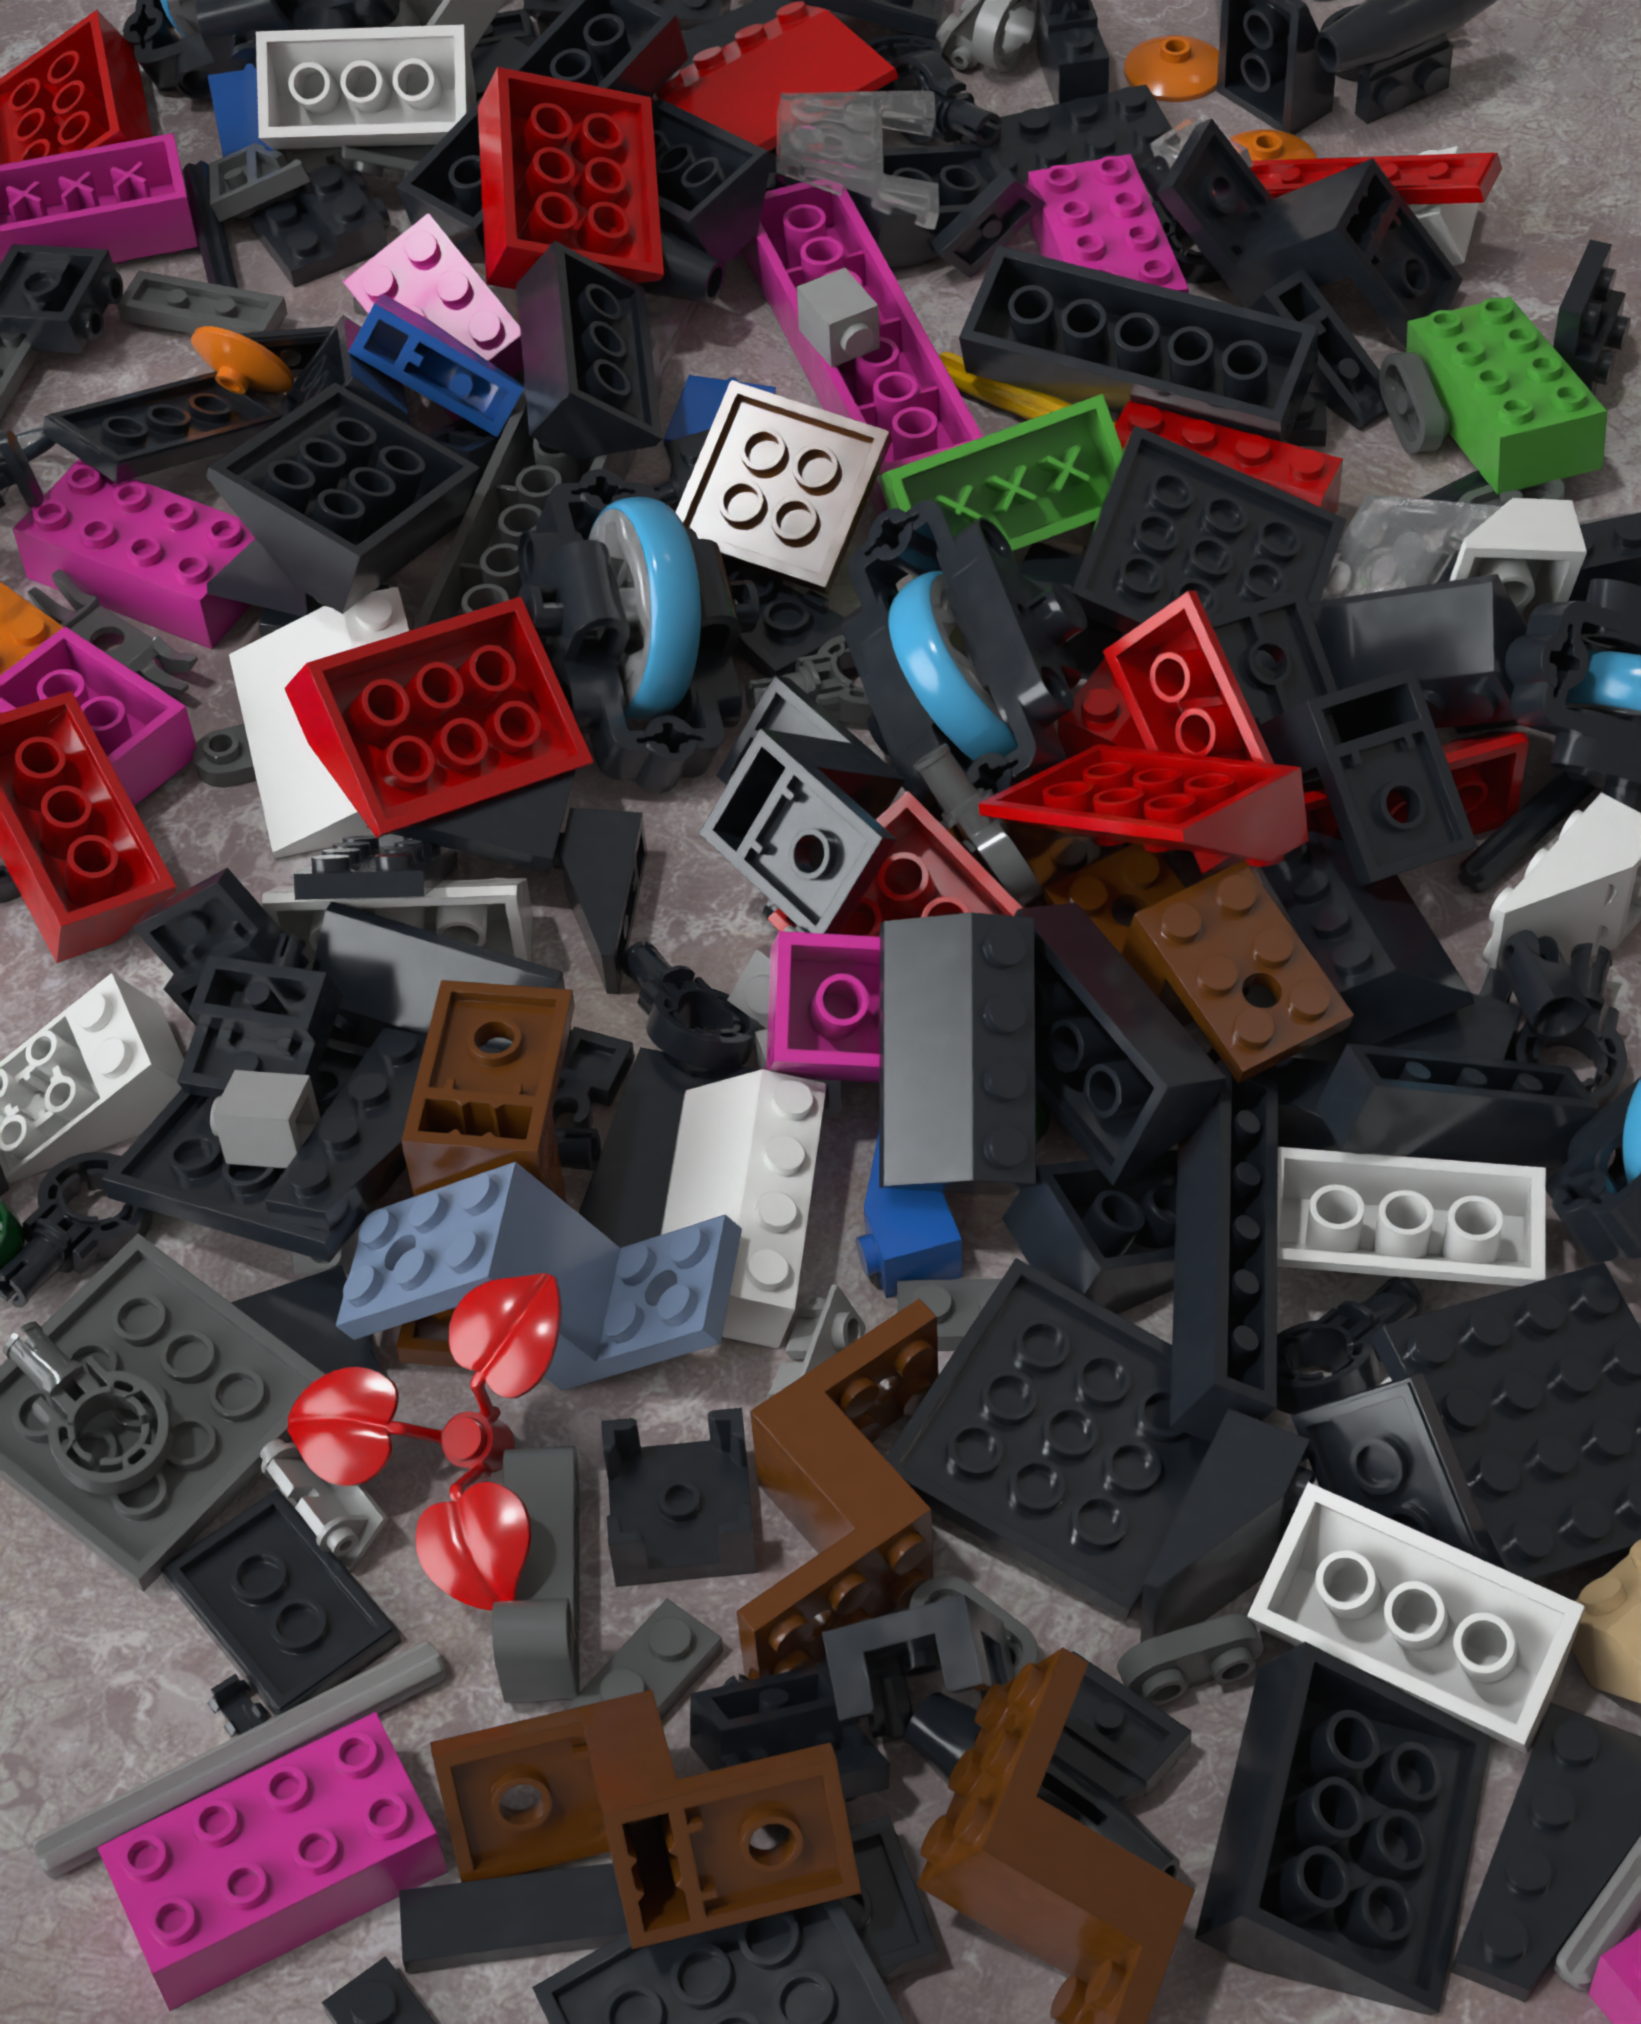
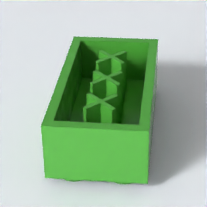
M1510 296L1505 298H1489L1480 304L1451 311L1440 310L1432 313L1430 316L1407 321L1406 352L1417 353L1422 362L1427 365L1430 372V381L1439 402L1448 413L1449 434L1497 495L1603 469L1607 410Z
M1100 394L887 471L877 476V480L888 509L899 508L907 512L923 500H933L965 517L971 524L980 517H985L1001 530L1012 551L1096 521L1123 450L1104 395Z

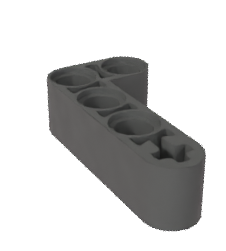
M576 1446L504 1450L503 1486L517 1493L525 1503L531 1521L532 1539L530 1553L518 1587L517 1600L494 1602L492 1608L493 1654L503 1700L505 1703L571 1700L577 1697L580 1690V1484Z

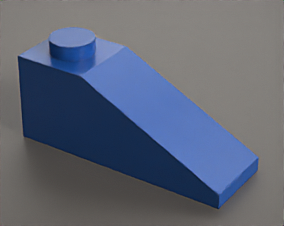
M383 293L375 301L348 351L353 356L496 437L501 432L525 388L435 323Z
M878 1132L864 1203L865 1235L856 1237L857 1251L865 1275L877 1274L885 1298L897 1295V1281L954 1280L961 1278L962 1239L943 1192L879 1188Z

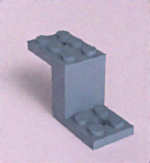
M513 1162L367 1213L359 1229V1241L349 1277L343 1288L344 1296L336 1327L355 1340L456 1308L467 1293L486 1282L503 1278L548 1273L555 1276L559 1283L562 1316L556 1352L544 1377L563 1391L720 1344L742 1228L725 1214L620 1248L517 1162Z

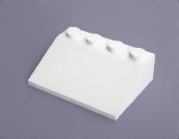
M398 587L373 591L343 614L333 608L323 606L229 654L274 859L332 847V844L342 843V838L375 836L370 828H367L365 821L309 746L284 688L307 662L409 631Z

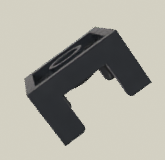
M742 1407L708 1412L709 1441L641 1447L636 1419L626 1418L601 1421L610 1515L607 1516L608 1545L616 1587L757 1573Z
M965 1594L822 1632L839 1721L849 1726L860 1723V1718L868 1717L872 1737L881 1743L905 1738L907 1726L913 1716L906 1677L922 1676L942 1669L945 1686L949 1691L960 1693L975 1689L978 1692L980 1691L982 1699L996 1683L1004 1685L1015 1678L1004 1622Z

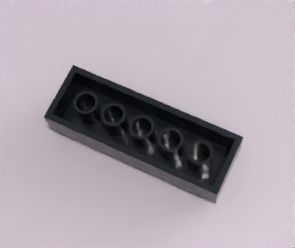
M574 0L509 69L652 98L689 57L677 15L648 0ZM481 97L396 188L412 226L429 213L464 257L485 268L478 105L482 99Z
M1001 245L996 247L959 336L965 372L1074 402H1081L1103 394L1108 410L1121 414L1130 400L1284 443L1288 442L1318 363L1317 326Z

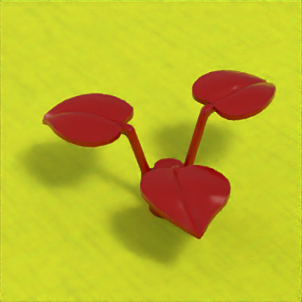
M548 1273L503 1278L486 1282L467 1293L453 1312L449 1325L450 1351L454 1360L460 1366L476 1371L471 1379L470 1387L480 1408L479 1413L472 1411L458 1413L447 1422L443 1430L392 1421L399 1403V1392L395 1383L382 1373L372 1369L349 1367L330 1372L309 1385L298 1397L288 1416L287 1431L303 1460L319 1478L329 1483L340 1486H357L365 1484L378 1476L391 1458L392 1439L390 1434L441 1444L446 1458L451 1463L470 1469L450 1486V1502H440L431 1505L421 1514L415 1536L416 1552L424 1572L442 1591L466 1605L492 1611L494 1602L517 1600L519 1583L530 1553L532 1531L528 1510L517 1493L493 1482L474 1484L479 1479H489L491 1473L501 1470L503 1468L504 1450L514 1449L515 1447L513 1433L506 1423L498 1419L501 1413L500 1409L493 1406L485 1384L487 1383L491 1390L499 1396L509 1399L519 1398L534 1389L548 1372L556 1352L562 1316L559 1283L555 1276Z

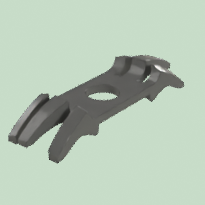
M60 569L51 574L53 582L76 611L63 607L36 587L27 592L28 596L42 612L91 644L98 636L105 633L122 635L124 637L123 643L118 648L106 651L105 653L168 695H181L189 689L188 684L172 677L168 673H183L191 670L198 661L197 656L173 650L158 635L151 638L101 606L95 595L83 593ZM156 657L161 662L164 670L158 667L152 659Z

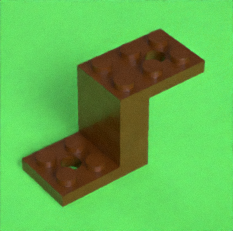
M1134 843L1043 888L1044 895L1041 896L1040 900L1044 906L1077 903L1183 1027L1196 1021L1238 1084L1348 1028L1354 1014L1245 860L1185 889L1160 852H1147L1142 844ZM1120 906H1130L1139 912L1134 914L1131 926L1127 927L1119 924L1114 919L1112 910ZM1250 985H1261L1268 988L1274 994L1277 1004L1270 1008H1258L1251 1005L1244 996L1247 995Z
M441 980L401 1140L414 1197L517 1162L567 1203L552 1111L575 1008L572 989ZM505 1038L513 1042L508 1049L499 1053H486L479 1049L490 1039ZM456 1308L402 1324L396 1346L399 1362L464 1368L454 1360L449 1346V1325Z
M921 1298L750 1410L758 1485L819 1554L736 1610L744 1675L749 1680L815 1666L816 1663L826 1657L822 1632L885 1616L895 1608L900 1610L909 1608L915 1590L927 1580L934 1578L931 1508L873 1445L884 1429L905 1415L912 1417L939 1376L938 1316Z
M1063 1647L1036 1665L1029 1662L1022 1668L1017 1677L1006 1684L1000 1685L996 1683L982 1699L975 1715V1723L981 1726L973 1749L970 1748L964 1752L950 1775L948 1789L955 1793L946 1815H941L933 1823L923 1841L920 1855L927 1861L916 1887L1069 1975L1070 1977L1064 1981L1056 1993L1051 2006L1050 2015L1051 2018L1056 2020L1055 2024H1147L1195 1890L1036 1797L1089 1662Z
M653 1690L430 1742L432 1758L461 1882L512 1876L610 1852L632 1950L861 1893L839 1770L831 1742L677 1779ZM517 1785H530L541 1792L540 1797L532 1806L521 1810L507 1808L500 1802L503 1794L508 1789ZM781 1824L790 1829L786 1840L775 1848L759 1849L749 1843L752 1835L762 1826Z

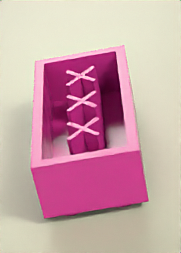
M174 133L0 165V264L12 244L108 249L113 263H123L130 259L162 253L171 254L183 249L198 247Z
M1131 154L1107 156L1099 160L1070 165H1056L1047 169L1028 172V183L1039 191L1046 202V205L1028 221L1041 256L1189 293L1187 283Z
M78 459L44 495L43 504L33 507L12 529L28 579L59 590L53 582L51 574L60 569L83 593L95 595L100 605L104 608L209 649H213L252 605L207 594V583L256 539L239 517L134 478L115 483L81 459Z
M376 1712L97 1847L169 2011L399 1897V1890L415 1889L448 1872L437 1833Z

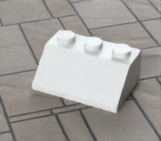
M1512 498L1464 538L1449 581L1498 574L1526 627L1528 626L1532 611L1537 606L1544 603L1567 602L1587 553L1572 500Z

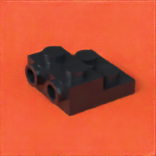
M340 162L319 167L308 173L310 182L294 189L296 196L284 201L274 202L249 216L252 231L294 288L370 259L388 246L385 229L390 228L391 223L387 209L380 198L369 201L366 183L357 169L347 172Z
M1590 239L1560 305L1553 347L1595 396L1598 383L1607 385L1610 380L1616 358V352H1612V350L1623 349L1629 332L1631 318L1622 316L1626 293L1613 290L1617 270L1608 267L1612 244Z
M12 244L0 264V332L27 334L33 350L82 353L88 340H98L101 337L104 327L103 314L108 305L119 304L123 296V280L121 275L116 272L109 250Z

